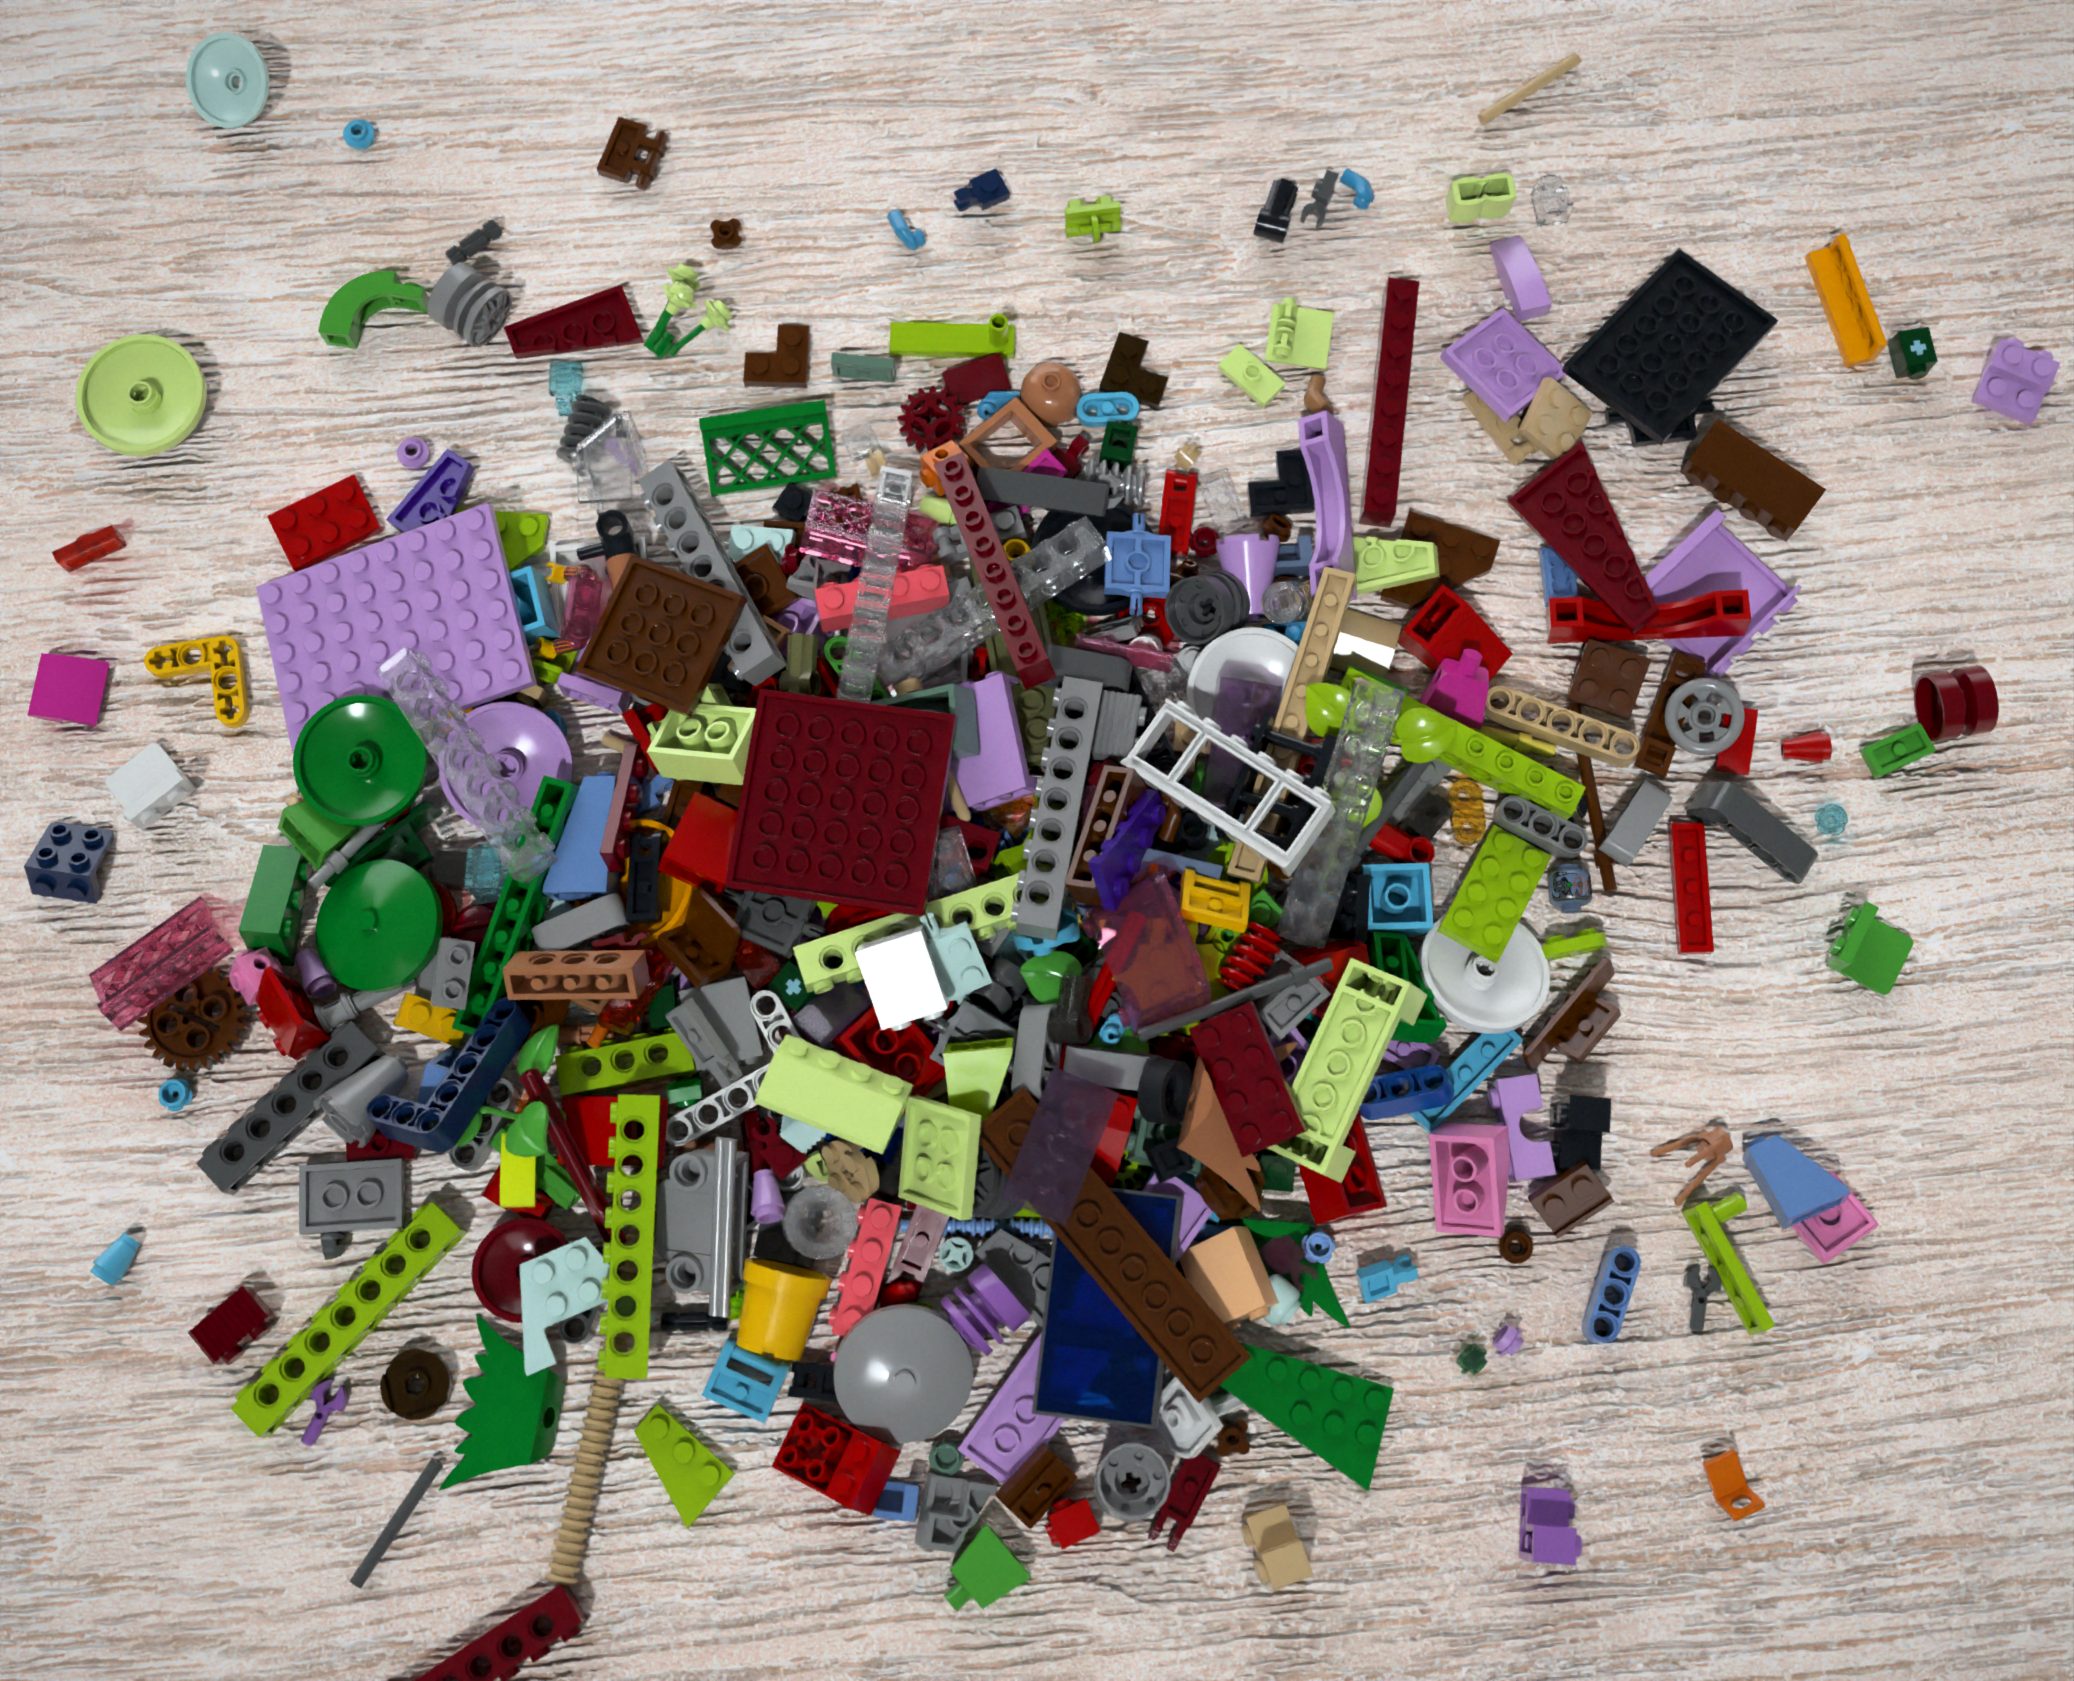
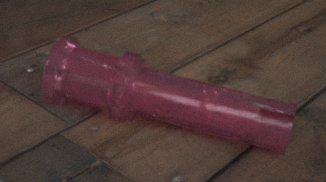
M1085 631L1078 632L1074 649L1124 658L1130 661L1132 666L1166 672L1167 674H1171L1173 668L1170 663L1174 664V653L1115 643V639H1112L1110 636H1106L1103 639L1088 636Z

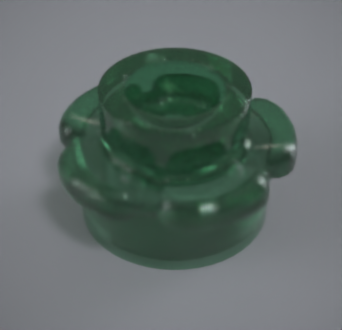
M1476 1343L1469 1345L1456 1359V1363L1462 1368L1460 1372L1462 1374L1470 1372L1472 1375L1480 1372L1488 1362L1484 1358L1487 1350L1481 1349Z

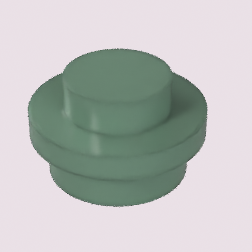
M944 1440L932 1447L929 1453V1464L934 1472L942 1476H950L959 1471L963 1464L964 1456L957 1450L959 1448L958 1444L953 1441Z

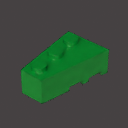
M1373 931L1365 943L1370 966L1408 981L1427 994V998L1414 1026L1399 1021L1391 1040L1434 1044L1447 1027L1444 1017H1439L1433 1004L1434 995L1431 989H1427L1420 975L1422 969L1406 934Z

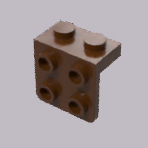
M698 888L693 891L685 922L659 935L656 945L692 984L699 989L729 973L740 939L741 929L736 920L731 918L712 896L703 888Z

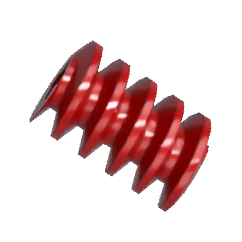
M1248 923L1247 929L1250 934L1242 933L1239 938L1243 945L1235 944L1232 948L1236 957L1230 955L1225 959L1229 968L1220 967L1218 970V974L1222 979L1216 978V981L1232 993L1245 989L1247 986L1258 984L1253 978L1254 975L1262 977L1267 975L1261 967L1262 963L1271 966L1274 964L1268 956L1269 952L1281 953V950L1275 944L1276 941L1282 942L1281 938L1258 923Z

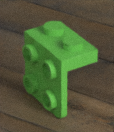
M1865 902L1857 908L1852 907L1843 921L1845 928L1841 936L1838 935L1829 949L1831 956L1826 966L1879 995H1886L1890 993L1912 949L1913 940L1911 937L1875 919L1874 917L1879 907Z

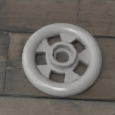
M1697 678L1682 684L1672 693L1665 707L1664 719L1669 736L1680 748L1697 755H1712L1726 750L1738 739L1744 726L1745 712L1740 697L1729 685L1712 678ZM1710 692L1717 693L1724 698L1720 706L1707 700ZM1694 694L1699 701L1693 704L1690 709H1687L1682 702L1689 695ZM1702 711L1707 712L1710 715L1709 722L1703 723L1699 721L1698 714ZM1722 713L1731 715V723L1728 729L1718 726L1721 722ZM1687 717L1692 730L1683 733L1678 720ZM1699 732H1713L1714 741H1699Z

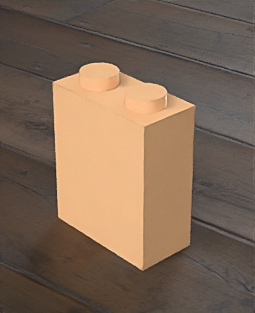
M1247 1226L1231 1227L1185 1250L1179 1259L1187 1281L1231 1333L1241 1328L1240 1322L1250 1318L1251 1322L1270 1315L1269 1308L1280 1304Z

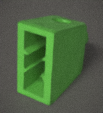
M306 801L284 808L278 825V829L317 871L325 864L324 859L334 850L338 852L360 828L333 822L316 812Z
M985 1524L951 1567L950 1571L957 1578L958 1582L944 1594V1597L956 1611L960 1610L972 1598L983 1609L1027 1581L1031 1574L992 1528Z

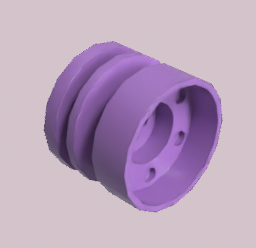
M983 1262L967 1277L969 1284L974 1290L970 1296L956 1287L953 1289V1292L962 1303L956 1308L947 1297H944L940 1303L945 1309L948 1320H950L951 1324L968 1344L988 1356L993 1352L992 1348L984 1340L989 1333L1000 1345L1004 1341L996 1328L999 1324L1002 1323L1008 1329L1015 1332L1031 1316L1003 1282Z

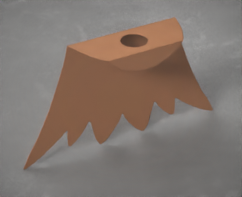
M1298 1042L1273 1048L1279 1063L1292 1052ZM1198 1056L1177 1148L1196 1158L1221 1176L1260 1212L1258 1196L1246 1170L1248 1168L1260 1172V1165L1253 1154L1242 1158L1213 1089L1211 1079L1205 1070L1203 1061Z

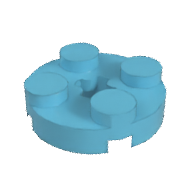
M1067 908L1062 909L1056 941L1016 934V931L1012 930L1016 947L1027 951L1033 950L1035 956L1048 955L1053 952V947L1077 941L1081 937L1077 915L1073 910Z

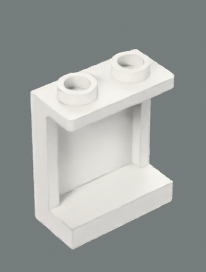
M923 925L859 945L855 951L882 1030L889 1027L892 1028V1031L901 1030L912 1024L911 1020L924 1017L925 1021L942 1016L944 1014L943 1010L948 1008L949 999L948 996L944 995L926 943L927 934Z

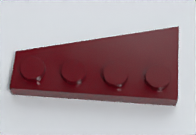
M621 284L504 327L516 359L644 343Z

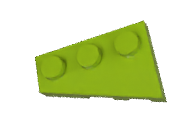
M657 1404L634 1432L688 1529L736 1473L660 1404Z

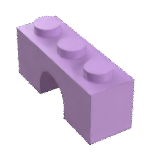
M1537 1074L1497 1079L1490 1084L1491 1089H1488L1487 1095L1490 1108L1496 1111L1498 1122L1494 1123V1125L1508 1126L1510 1150L1509 1184L1550 1178L1556 1175L1550 1141L1532 1142L1523 1136L1519 1126L1520 1119L1524 1113L1535 1112L1543 1107Z

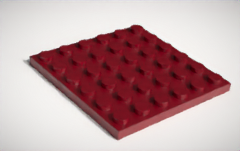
M759 688L725 887L905 915L923 916L926 913L958 717L954 714Z

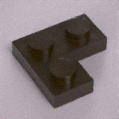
M1119 332L1099 386L1100 392H1128L1137 398L1140 405L1156 410L1159 409L1168 384V377L1140 369L1149 341Z

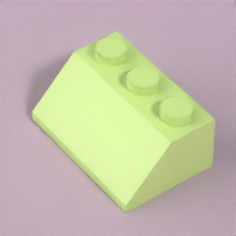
M698 703L691 718L669 710L647 753L662 777L743 785L756 708Z

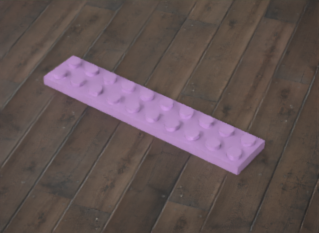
M1154 1174L1143 1189V1192L1183 1196L1177 1263L1213 1211L1205 1204L1198 1192L1177 1177L1159 1184ZM1165 1200L1166 1204H1173L1174 1206H1176V1202L1172 1200ZM1133 1204L1128 1210L1129 1213L1163 1251L1168 1209ZM1174 1223L1169 1224V1228L1174 1227ZM1085 1270L1073 1287L1075 1291L1072 1310L1058 1309L1056 1330L1123 1338L1132 1324ZM1041 1333L957 1449L1003 1485L1042 1443L1045 1445L1049 1443L1066 1419L1063 1417L1032 1414ZM1054 1344L1048 1400L1077 1403L1113 1352Z

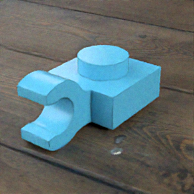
M1409 1254L1398 1256L1392 1265L1386 1259L1356 1270L1360 1293L1366 1304L1398 1293L1396 1285L1412 1282L1419 1278L1416 1265L1412 1266Z

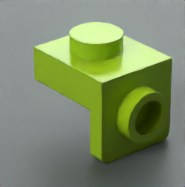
M555 637L549 639L554 643L564 641ZM578 645L577 647L561 650L552 661H547L543 658H540V660L533 659L532 666L537 672L538 678L547 683L556 684L561 672L570 675L581 647Z

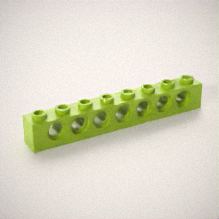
M1349 667L1339 686L1350 690L1359 698L1363 708L1362 715L1358 719L1359 721H1375L1381 725L1383 732L1387 731L1389 735L1395 738H1399L1396 733V723L1405 711L1416 707L1432 709ZM1438 712L1439 714H1441V715H1443V716H1445V717H1447V718H1449V719H1452V718H1450V717H1448V716H1446V715H1444V714ZM1456 721L1457 728L1450 745L1435 760L1506 796H1519L1566 820L1573 816L1585 791V786Z
M618 1094V1102H611L610 1123H617L616 1137H609L608 1158H615L614 1172H607V1193H613V1207H606L605 1228H612L611 1242H604L603 1263H610L609 1278H602L601 1299H608V1313H601L600 1335H606V1349H599L598 1371H605L604 1378L606 1379L648 1378L660 1095ZM637 1121L644 1126L645 1131L640 1139L630 1140L625 1136L624 1128L629 1122ZM629 1156H637L643 1162L642 1170L636 1175H628L622 1169L623 1161ZM627 1191H636L641 1196V1204L635 1210H626L621 1205V1197ZM628 1225L635 1226L640 1233L639 1240L632 1246H626L619 1240L620 1230ZM623 1261H633L638 1267V1274L632 1281H623L617 1274L618 1266ZM630 1296L635 1300L636 1311L634 1314L623 1317L617 1313L616 1302L620 1297ZM620 1332H629L634 1337V1347L628 1352H620L614 1346V1338Z
M431 1202L429 1205L425 1203L420 1206L411 1217L414 1221L405 1230L399 1229L387 1241L389 1246L380 1255L375 1254L362 1266L364 1272L355 1281L349 1280L338 1290L337 1295L339 1297L331 1306L325 1305L312 1317L314 1323L305 1332H298L288 1341L286 1346L289 1349L280 1358L274 1357L262 1368L261 1373L263 1375L254 1384L249 1383L238 1392L235 1397L238 1401L230 1409L259 1438L270 1437L311 1395L314 1387L324 1382L468 1233L440 1204ZM428 1231L430 1243L427 1247L419 1249L416 1243L417 1237L421 1232ZM402 1256L405 1259V1268L400 1274L395 1275L392 1271V1263L397 1257ZM377 1281L381 1289L380 1294L376 1299L370 1300L367 1295V1289L371 1283ZM352 1307L355 1311V1320L351 1325L346 1326L343 1323L342 1315L347 1308ZM323 1333H327L330 1338V1345L324 1352H321L318 1349L317 1341ZM301 1359L304 1362L305 1370L300 1377L296 1378L293 1375L292 1366L296 1360ZM272 1385H276L279 1389V1397L275 1403L271 1404L267 1399V1391Z

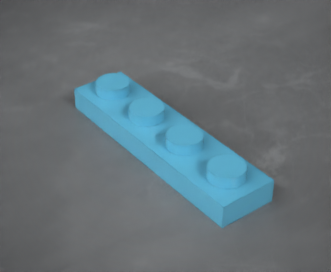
M1514 1030L1500 1034L1482 1033L1446 1069L1454 1088L1452 1101L1442 1107L1408 1114L1428 1134L1431 1133L1498 1067L1523 1039ZM1435 1083L1430 1088H1438L1442 1083Z

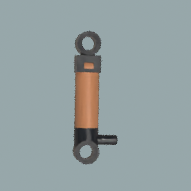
M608 510L603 512L596 522V529L600 535L601 543L578 548L576 552L580 561L605 556L613 592L631 554L637 556L634 542V532L626 516L620 511ZM612 527H622L618 534H608Z

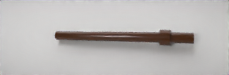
M1579 703L1567 705L1568 710L1581 714ZM1584 734L1583 737L1587 742L1586 734ZM1576 752L1582 785L1586 787L1584 795L1588 801L1587 810L1596 854L1593 855L1595 866L1597 869H1600L1604 893L1617 891L1613 871L1615 860L1598 849L1606 837V831L1591 758Z

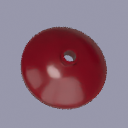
M533 1218L510 1220L494 1228L478 1246L472 1263V1283L482 1305L498 1318L522 1323L520 1264L570 1244L569 1241L553 1225Z

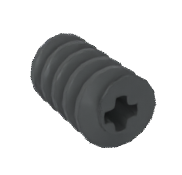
M580 394L575 395L577 401L572 404L571 410L573 413L569 414V424L564 427V434L566 436L560 439L562 447L557 449L556 455L571 465L586 466L587 461H597V456L592 454L590 450L598 451L601 449V445L594 441V438L604 439L605 434L598 430V427H608L609 422L601 417L612 416V410L601 401Z

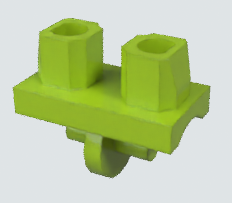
M1110 195L1099 196L1096 199V204L1084 205V202L1080 199L1069 200L1067 208H1064L1066 237L1091 235L1093 243L1100 242V233L1121 231L1120 202L1113 201Z

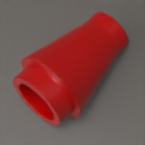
M1821 731L1788 740H1781L1782 759L1823 763V760H1830L1832 755L1830 735L1822 734Z

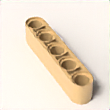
M1494 686L1488 690L1484 713L1489 720L1530 734L1533 737L1619 768L1630 766L1637 757L1640 747L1639 739L1629 731L1505 686ZM1494 699H1502L1508 706L1498 710L1493 708L1490 702ZM1525 710H1533L1537 713L1538 718L1534 721H1527L1521 716V713ZM1557 721H1563L1569 726V730L1562 733L1557 732L1552 727V724ZM1589 732L1595 733L1599 736L1600 742L1590 744L1585 741L1583 735ZM1626 744L1630 747L1632 753L1625 756L1620 755L1616 752L1614 746Z

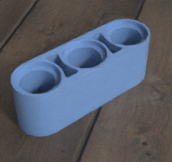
M1622 1246L1611 1249L1602 1259L1581 1326L1583 1336L1591 1343L1612 1342L1620 1332L1641 1266L1639 1254L1631 1247ZM1618 1253L1624 1255L1628 1260V1268L1625 1272L1618 1270L1615 1266V1257ZM1607 1286H1612L1617 1291L1618 1299L1615 1304L1608 1303L1604 1297V1290ZM1598 1318H1601L1607 1324V1333L1604 1337L1598 1336L1593 1328L1594 1322Z

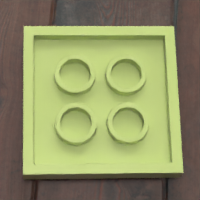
M918 1095L910 1096L905 1113L898 1197L958 1220H971L975 1201L974 1191L978 1167L977 1158L979 1136L981 1133V1115Z

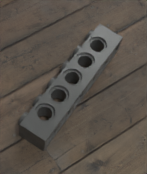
M350 1021L348 1024L344 1023L337 1027L331 1034L332 1039L323 1047H317L306 1056V1063L297 1071L292 1070L287 1073L279 1082L281 1086L272 1094L262 1096L254 1104L255 1109L246 1118L241 1117L228 1128L229 1133L222 1140L211 1143L203 1150V1157L196 1164L222 1193L236 1194L324 1112L322 1108L318 1111L314 1108L313 1101L320 1094L383 1055H386L361 1026ZM342 1051H347L348 1059L346 1063L337 1067L335 1064L336 1056ZM321 1074V1085L317 1089L311 1090L310 1080L313 1076ZM294 1097L296 1099V1107L291 1113L286 1114L284 1105L288 1099ZM269 1121V1133L265 1137L260 1138L258 1134L260 1125ZM243 1145L244 1155L239 1161L235 1162L233 1160V1151L237 1146Z

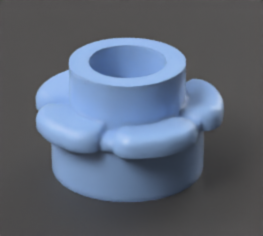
M1314 1230L1310 1235H1306L1303 1238L1301 1247L1304 1249V1257L1309 1262L1323 1264L1332 1258L1331 1253L1335 1250V1243L1333 1238L1328 1236L1326 1232ZM1316 1244L1321 1245L1320 1250L1315 1249Z

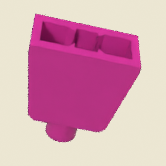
M1465 649L1460 661L1448 658L1443 659L1423 692L1420 703L1467 727L1481 730L1489 689L1488 670L1479 667L1482 655L1476 650Z

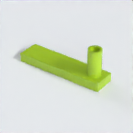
M1000 313L992 315L989 324L891 322L890 356L985 358L1000 353L1004 359H1014L1015 325H1008L1007 317Z
M1736 1192L1711 1206L1708 1205L1707 1201L1684 1210L1682 1214L1711 1267L1717 1271L1722 1281V1287L1750 1336L1765 1332L1774 1327L1775 1324L1720 1224L1747 1210L1745 1199Z

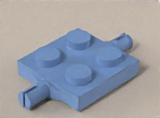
M1139 513L1133 514L1132 530L1126 532L1107 531L1104 594L1130 597L1129 614L1133 616L1136 604V616L1143 614V598H1166L1170 591L1171 536L1155 535L1145 531L1146 515L1143 513L1140 515L1139 524Z

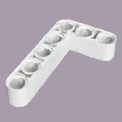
M763 990L753 996L750 1003L751 1012L773 1053H775L780 1045L775 1038V1032L780 1026L788 1027L793 1037L805 1040L786 1003L776 993ZM765 996L772 997L776 1003L775 1010L770 1015L763 1014L759 1008V1003ZM770 1063L670 1117L666 1124L665 1140L673 1146L691 1143L742 1115L744 1112L758 1106V1104L754 1103L755 1097L761 1086L762 1077L767 1072ZM737 1088L744 1089L748 1095V1101L743 1107H738L732 1100V1094ZM707 1104L715 1106L718 1111V1118L714 1123H709L703 1118L702 1112ZM677 1121L684 1122L688 1127V1135L685 1139H679L673 1133V1126Z

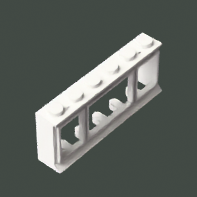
M1166 698L1164 705L1128 756L1119 763L1122 767L1135 768L1139 776L1149 787L1154 790H1161L1170 796L1178 806L1182 808L1186 806L1195 812L1206 824L1210 826L1214 824L1223 830L1234 842H1242L1251 848L1262 860L1266 861L1268 859L1290 878L1336 812L1330 801L1332 796L1317 786L1313 790L1303 784L1304 779L1290 769L1283 772L1275 767L1276 761L1267 754L1260 751L1256 755L1247 749L1249 745L1240 737L1232 734L1229 738L1220 732L1222 728L1211 719L1205 717L1203 721L1193 715L1195 711L1184 702L1178 700L1175 704ZM1174 718L1198 734L1167 776L1143 760ZM1208 740L1275 781L1245 825L1178 783ZM1285 788L1317 808L1287 852L1255 832Z

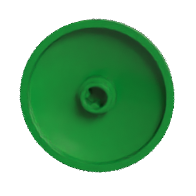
M372 695L347 696L322 707L303 727L297 739L293 755L294 777L298 789L306 802L327 819L349 827L376 826L402 814L420 794L429 768L427 742L417 722L397 704Z
M373 860L350 869L333 884L319 909L316 922V944L324 966L338 981L360 991L380 993L406 985L427 967L438 948L443 929V910L439 895L433 884L424 874L398 861Z

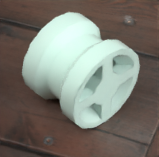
M952 1237L947 1239L939 1250V1258L942 1265L952 1273L966 1271L973 1262L974 1253L972 1247L963 1238Z

